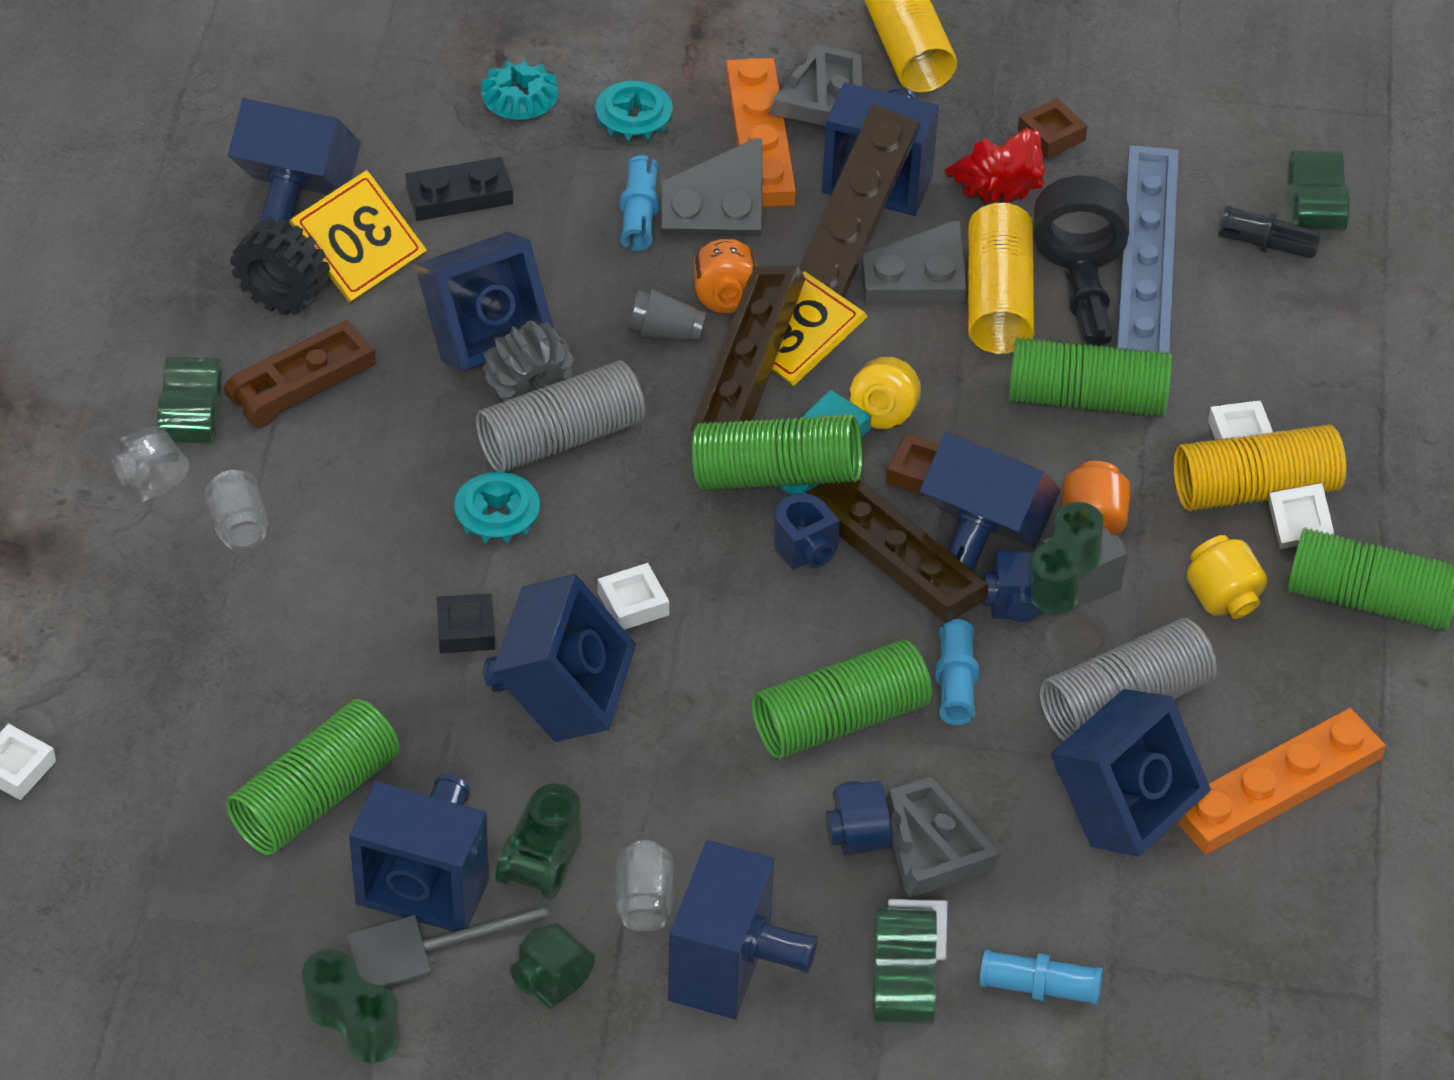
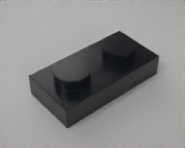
M502 157L405 173L406 189L416 221L513 204V188Z

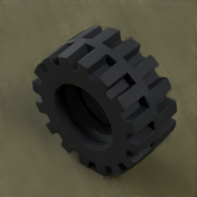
M269 218L264 222H258L235 248L233 256L230 258V265L235 266L232 273L234 278L241 279L240 288L243 292L249 291L252 294L250 299L255 303L262 301L265 303L264 308L271 312L277 308L280 315H288L290 311L293 315L299 314L313 301L329 279L327 273L330 270L329 263L323 261L326 257L323 249L315 248L314 245L317 241L312 236L306 238L302 235V228L296 225L292 229L289 227L288 221L280 219L276 224L274 218Z

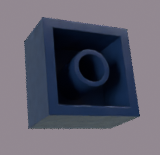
M844 82L826 120L822 193L832 195L870 108L874 103L920 123L921 128L884 208L916 216L933 176L939 105L917 100L914 92L908 88L905 89L903 96H899L901 86L893 87L887 93Z
M242 98L227 156L253 179L271 182L260 221L264 222L266 219L274 218L277 224L280 219L289 222L293 218L300 189L329 195L352 180L361 141L338 118Z
M505 232L414 264L441 360L461 371L486 363L484 353L496 346V337H505L509 334L512 326L520 329L528 321L532 320L537 325L548 322L554 329L530 239Z
M945 432L919 492L938 509L957 516L961 520L948 552L975 572L974 569L990 533H999L1036 549L1061 489L1045 471Z
M575 573L521 588L498 656L486 659L483 666V676L487 686H492L491 690L493 692H502L508 689L554 742L609 730L636 643Z
M1123 689L1051 753L1056 772L1061 777L1088 842L1094 848L1139 857L1211 791L1174 699L1168 695Z
M444 774L438 776L430 796L375 781L349 835L355 904L403 918L415 915L417 922L452 932L468 928L489 882L486 812L464 806L465 801L470 796V787L462 779L453 775Z
M706 840L670 931L668 1001L736 1020L758 958L809 973L816 953L818 936H809L771 925L775 858Z

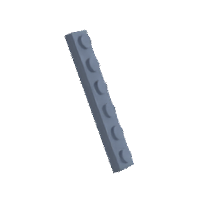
M1133 145L1129 147L1125 194L1129 206V236L1127 246L1122 251L1117 329V347L1119 349L1121 347L1123 349L1128 348L1129 350L1131 348L1134 350L1138 348L1139 351L1142 349L1144 351L1149 350L1150 352L1154 350L1155 353L1157 351L1167 353L1170 349L1179 150Z

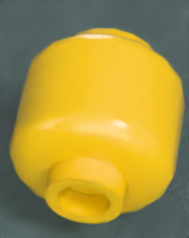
M879 357L869 361L856 374L849 389V401L871 415V427L875 429H892L902 425L914 412L921 397V383L915 370L907 362L895 357Z
M1220 535L1204 542L1190 555L1192 563L1187 569L1186 578L1203 608L1213 616L1230 614L1232 619H1239L1258 608L1261 603L1258 597L1266 588L1268 578L1246 542L1240 539L1229 540L1226 535Z

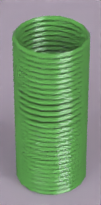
M1017 337L1015 338L1009 402H1015L1016 404L1020 402L1021 405L1024 402L1026 405L1029 403L1033 405L1035 403L1037 406L1039 404L1041 406L1046 405L1047 407L1051 405L1052 408L1054 406L1058 408L1060 406L1062 390V408L1066 407L1067 401L1069 409L1072 408L1073 404L1075 410L1079 407L1083 411L1085 409L1088 411L1092 409L1094 412L1098 410V412L1103 411L1104 413L1106 411L1109 413L1113 411L1114 414L1117 412L1119 414L1123 412L1125 415L1127 413L1130 415L1134 414L1135 416L1137 414L1140 416L1144 414L1145 417L1148 415L1150 417L1155 416L1156 418L1160 416L1162 419L1166 414L1172 356L1170 352L1165 353L1164 351L1161 353L1157 351L1155 353L1154 350L1150 352L1143 349L1139 351L1138 348L1136 350L1133 348L1130 350L1128 348L1123 349V347L1119 349L1117 346L1115 348L1112 346L1108 348L1107 345L1105 347L1102 345L1098 347L1096 344L1092 346V344L1087 345L1086 343L1082 346L1080 342L1077 345L1074 342L1070 345L1068 342H1065L1063 345L1062 341L1056 342L1054 340L1051 342L1048 340L1046 342L1045 339L1041 341L1034 338L1030 340L1029 337L1027 339Z
M840 414L833 417L831 415L828 417L819 416L817 418L809 416L806 419L801 417L799 420L795 417L793 420L791 418L787 420L777 418L776 420L766 419L764 421L762 419L749 422L741 420L739 423L737 421L734 423L732 421L729 423L719 422L718 424L716 422L713 424L711 422L709 424L699 423L695 427L692 437V465L695 481L703 492L706 489L708 491L711 489L713 491L716 489L730 490L731 488L734 490L738 488L740 490L742 487L744 489L747 487L749 489L752 487L756 489L763 486L765 488L768 486L770 488L773 486L784 487L786 485L790 487L793 484L795 486L798 484L803 486L805 483L808 486L815 483L817 485L820 483L823 485L827 483L829 485L831 482L833 484L836 482L838 484L841 482L850 483L852 481L855 483L860 478L862 466L861 436L857 419L852 414L849 416L847 414L844 416Z
M1305 527L1302 529L1287 592L1289 594L1293 592L1294 595L1298 594L1299 596L1303 595L1305 598L1309 596L1310 599H1320L1321 602L1325 600L1326 603L1330 602L1333 605L1337 603L1339 607L1344 604L1345 608L1350 606L1352 610L1357 606L1358 611H1368L1369 614L1373 612L1374 615H1384L1385 618L1389 616L1390 619H1400L1401 622L1405 620L1406 623L1411 622L1412 625L1416 623L1417 626L1421 624L1423 627L1427 625L1428 629L1432 627L1434 630L1438 628L1439 631L1443 629L1444 632H1447L1454 612V565L1451 562L1447 564L1446 560L1442 562L1440 559L1436 561L1435 558L1432 560L1430 557L1425 558L1424 555L1422 557L1419 554L1415 556L1414 553L1409 554L1408 551L1406 553L1403 550L1399 552L1398 549L1393 550L1392 547L1390 549L1387 546L1383 548L1381 545L1375 547L1373 543L1369 544L1368 547L1366 541L1362 544L1358 540L1355 544L1354 538L1350 539L1348 537L1345 539L1344 536H1334L1333 533L1329 535L1328 532L1324 534L1323 531L1318 532L1317 529L1313 531L1312 528L1308 530Z
M901 639V641L892 642L881 648H876V650L872 649L871 652L867 651L856 657H851V659L847 658L846 661L842 660L836 664H831V666H825L823 669L819 668L817 671L806 673L805 676L800 675L795 679L791 678V680H786V682H781L775 686L771 685L770 688L766 687L765 690L756 691L752 697L753 718L767 751L774 758L782 760L783 757L787 758L788 755L792 756L798 752L802 753L803 750L807 751L808 748L812 749L813 746L823 745L824 742L829 743L830 740H835L837 737L841 738L843 735L847 736L848 734H853V732H858V730L867 729L869 726L872 727L874 724L878 725V723H883V721H888L894 717L897 718L899 715L902 716L903 714H908V712H913V710L922 709L924 706L927 707L932 700V684L928 668L917 647L911 641Z
M352 699L351 702L332 715L330 719L319 725L313 732H310L300 742L289 748L286 753H283L281 757H278L276 761H272L271 765H267L258 775H255L254 778H251L245 785H242L236 792L228 796L226 800L227 812L233 825L255 850L265 855H275L276 852H279L281 848H284L285 845H288L289 842H292L294 838L300 835L302 831H305L312 823H315L317 819H321L322 815H326L327 811H331L340 801L351 795L353 791L364 785L369 778H372L373 775H376L378 771H381L382 768H385L386 765H389L390 762H393L400 754V743L394 728L381 711L371 703L362 699Z

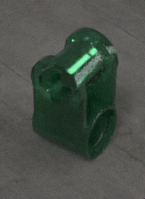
M553 783L538 788L532 794L514 832L507 838L500 853L495 876L497 882L507 885L510 881H514L541 891L542 897L553 900L557 896L564 882L568 866L582 838L581 804L579 796L572 788L563 784ZM554 819L563 820V821H561V822H556V823L547 822V821H549V820H554Z

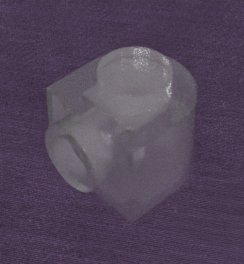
M156 426L140 429L121 437V453L112 456V465L117 478L124 486L130 484L142 502L177 487L184 480L189 470V462L168 432Z

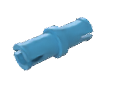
M645 155L632 157L628 161L626 190L620 196V210L624 214L620 241L627 248L630 245V235L633 234L631 246L633 251L646 250L651 246L653 242V216L657 214L660 204L659 196L656 193L659 165L652 158L649 163V172H647L648 156Z
M953 619L948 623H944V628H939L941 658L935 664V679L941 686L940 718L947 724L963 725L971 721L970 717H975L973 685L979 679V664L973 658L974 628L972 624L965 620Z
M985 949L979 985L985 988L989 986L1032 994V1000L1044 1002L1045 997L1049 996L1098 1005L1103 968L1051 961L1050 954L1038 953L1037 958L997 953Z

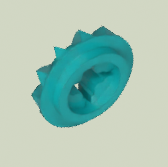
M526 59L520 65H513L506 60L502 69L490 68L487 79L481 81L482 100L491 112L503 118L526 120L539 117L547 113L557 102L558 87L556 75L547 73L544 64L531 67ZM520 84L521 87L528 88L527 95L520 91L518 87L512 85Z
M624 81L613 84L601 92L596 100L595 111L598 126L607 127L610 137L624 134L628 142L633 136H641L649 141L653 132L665 133L667 122L672 120L673 104L669 95L654 84L644 81ZM634 105H638L640 112L637 116H628L631 110H634Z
M505 472L481 474L467 481L457 492L454 501L455 519L463 525L466 536L478 534L485 544L492 537H501L508 544L515 534L527 536L531 524L539 521V495L536 489L520 476ZM488 506L496 509L507 506V514L503 515L496 511L489 515Z

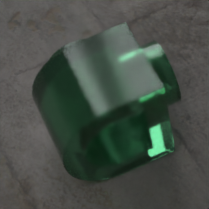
M553 923L547 926H538L530 931L522 943L519 944V960L510 966V974L522 992L527 995L534 994L543 1004L552 1009L582 986L594 967L595 956L562 925Z

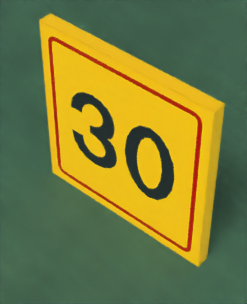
M368 170L289 221L293 228L296 225L302 228V235L306 238L312 236L317 241L314 245L316 249H323L326 255L323 261L328 262L330 267L327 274L349 303L427 251Z
M805 271L803 272L806 278L771 370L792 386L797 384L867 318L864 311Z

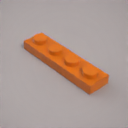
M774 58L726 60V78L736 144L739 146L755 138L762 139V207L794 206L796 189L784 117L769 114L773 98L779 91Z
M1350 707L1209 783L1211 791L1179 819L1177 824L1199 849L1207 855L1381 760L1386 745Z

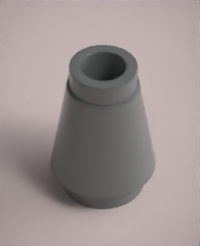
M653 288L651 293L638 290L628 329L640 332V338L693 340L699 342L706 312L699 311L697 308Z

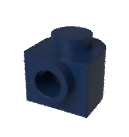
M806 493L789 495L782 499L776 508L775 548L793 570L805 564H808L811 568H819L829 562L834 556L836 549H838L840 520L823 500L814 495Z
M997 551L992 573L984 572L982 578L988 583V599L982 602V604L991 605L992 619H1012L1018 622H1026L1043 614L1050 605L1048 572L1045 560L1036 554L1028 552Z
M851 781L837 786L833 791L835 810L826 812L827 832L831 846L841 844L844 855L890 849L892 844L891 825L881 781L868 783Z

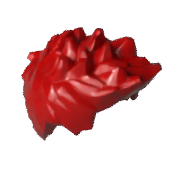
M1027 127L1016 135L1011 136L1002 146L993 144L986 138L981 142H976L973 152L944 169L947 178L954 177L956 183L963 184V195L973 198L979 194L984 203H989L991 199L992 202H998L1000 197H1003V203H1010L1018 198L1020 200L1025 199L1030 189L1043 188L1045 182L1043 180L1045 166L1042 164L1043 153L1040 131L1038 129L1033 131V129H1028Z

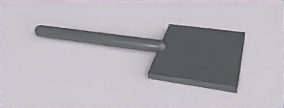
M543 907L423 941L415 915L347 933L362 992L366 994L430 976L432 972L426 952L543 920L549 916V911Z

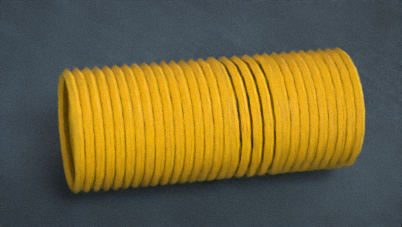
M864 0L902 87L908 88L912 92H927L943 86L952 78L957 69V58L930 0Z
M992 203L981 207L973 213L968 222V333L973 344L983 351L995 354H1008L1014 351L1015 338L1019 337L1021 339L1024 337L1027 339L1029 337L1032 340L1034 336L1033 220L1028 212L1019 206L1009 203Z
M1327 424L1317 427L1267 432L1266 434H1251L1249 436L1243 435V437L1237 436L1236 438L1200 441V443L1180 444L1174 456V477L1181 504L1187 511L1192 512V510H1207L1208 508L1234 506V504L1240 505L1241 503L1246 504L1253 501L1257 503L1259 501H1268L1269 493L1320 483L1323 484L1324 493L1339 492L1344 486L1346 479V457L1339 432L1333 425Z

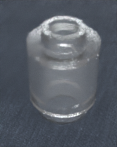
M226 470L211 479L205 488V497L217 537L228 548L233 550H247L260 544L266 536L269 520L255 476L243 470Z
M648 840L636 841L621 850L616 856L615 910L621 916L623 926L630 930L650 932L663 928L668 922V916L674 909V857L671 852L662 848L656 842Z

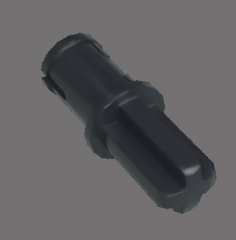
M1226 206L1220 224L1222 228L1219 230V237L1261 246V251L1267 252L1268 248L1307 258H1313L1316 255L1321 239L1318 230L1276 220L1277 214L1271 213L1267 217Z
M1087 257L1074 259L1067 265L1069 270H1065L1072 293L1069 306L1072 314L1078 317L1083 339L1088 341L1089 345L1092 344L1094 346L1096 344L1099 347L1102 343H1109L1113 336L1107 312L1110 298L1108 293L1101 287L1096 262Z

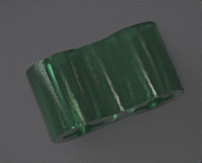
M1291 151L1288 162V190L1292 199L1293 224L1315 230L1345 231L1349 220L1350 199L1349 190L1345 183L1343 153L1339 151Z
M166 358L163 388L157 411V434L160 443H214L217 411L222 394V364L220 358Z
M1073 502L1062 506L1056 512L1054 518L1053 537L1047 543L1039 546L1033 553L1031 559L1030 594L1034 605L1045 613L1062 614L1072 610L1080 598L1081 579L1086 573L1094 570L1101 562L1104 528L1103 516L1096 507L1089 503Z
M876 908L873 1022L933 1024L937 947L936 910Z
M321 950L311 955L304 963L302 978L306 1010L312 1021L340 1032L346 1039L348 1050L351 1054L363 1062L376 1063L393 1056L399 1048L401 1038L397 999L391 990L362 979L356 971L355 962L352 958L340 950Z

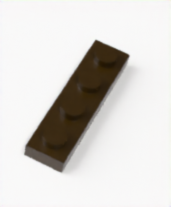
M874 103L872 104L799 266L802 273L804 271L843 298L847 293L921 128L918 121Z
M798 266L753 267V272L749 276L690 429L692 433L699 423L709 424L711 422L713 424L716 422L718 424L719 422L729 423L730 421L733 423L737 421L739 423L741 420L743 422L753 420L806 279Z
M859 479L855 483L853 481L850 483L841 482L840 484L837 482L833 484L831 482L829 485L821 483L806 492V494L814 495L823 500L840 520L839 536L945 623L950 622L988 599V583Z

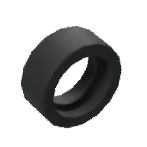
M1076 175L1061 178L1046 186L1036 198L1033 238L1038 251L1050 262L1067 268V265L1074 259L1087 257L1093 259L1097 266L1101 267L1115 260L1126 248L1129 236V206L1125 195L1113 183L1095 176ZM1082 211L1092 212L1105 217L1110 223L1096 232L1080 234L1060 229L1053 221L1064 214Z

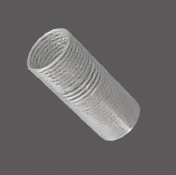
M617 360L611 364L603 365L569 379L555 382V384H550V386H544V388L527 392V394L517 396V398L508 399L497 405L483 408V410H479L477 413L476 428L482 449L492 468L497 472H509L514 470V468L543 460L545 457H550V455H556V452L561 453L562 450L567 451V449L576 448V446H581V444H586V442L595 441V439H600V437H605V435L614 434V432H619V430L628 429V427L642 423L645 418V402L635 374L624 361Z
M1180 618L1143 636H1139L1133 641L1130 640L1124 645L1115 647L1106 653L1097 655L1095 658L1083 661L1077 666L1074 665L1068 670L1046 678L1042 682L1040 689L1041 705L1051 728L1060 739L1065 741L1123 689L1172 696L1173 699H1178L1184 694L1210 684L1216 675V657L1212 645L1203 630L1190 619Z

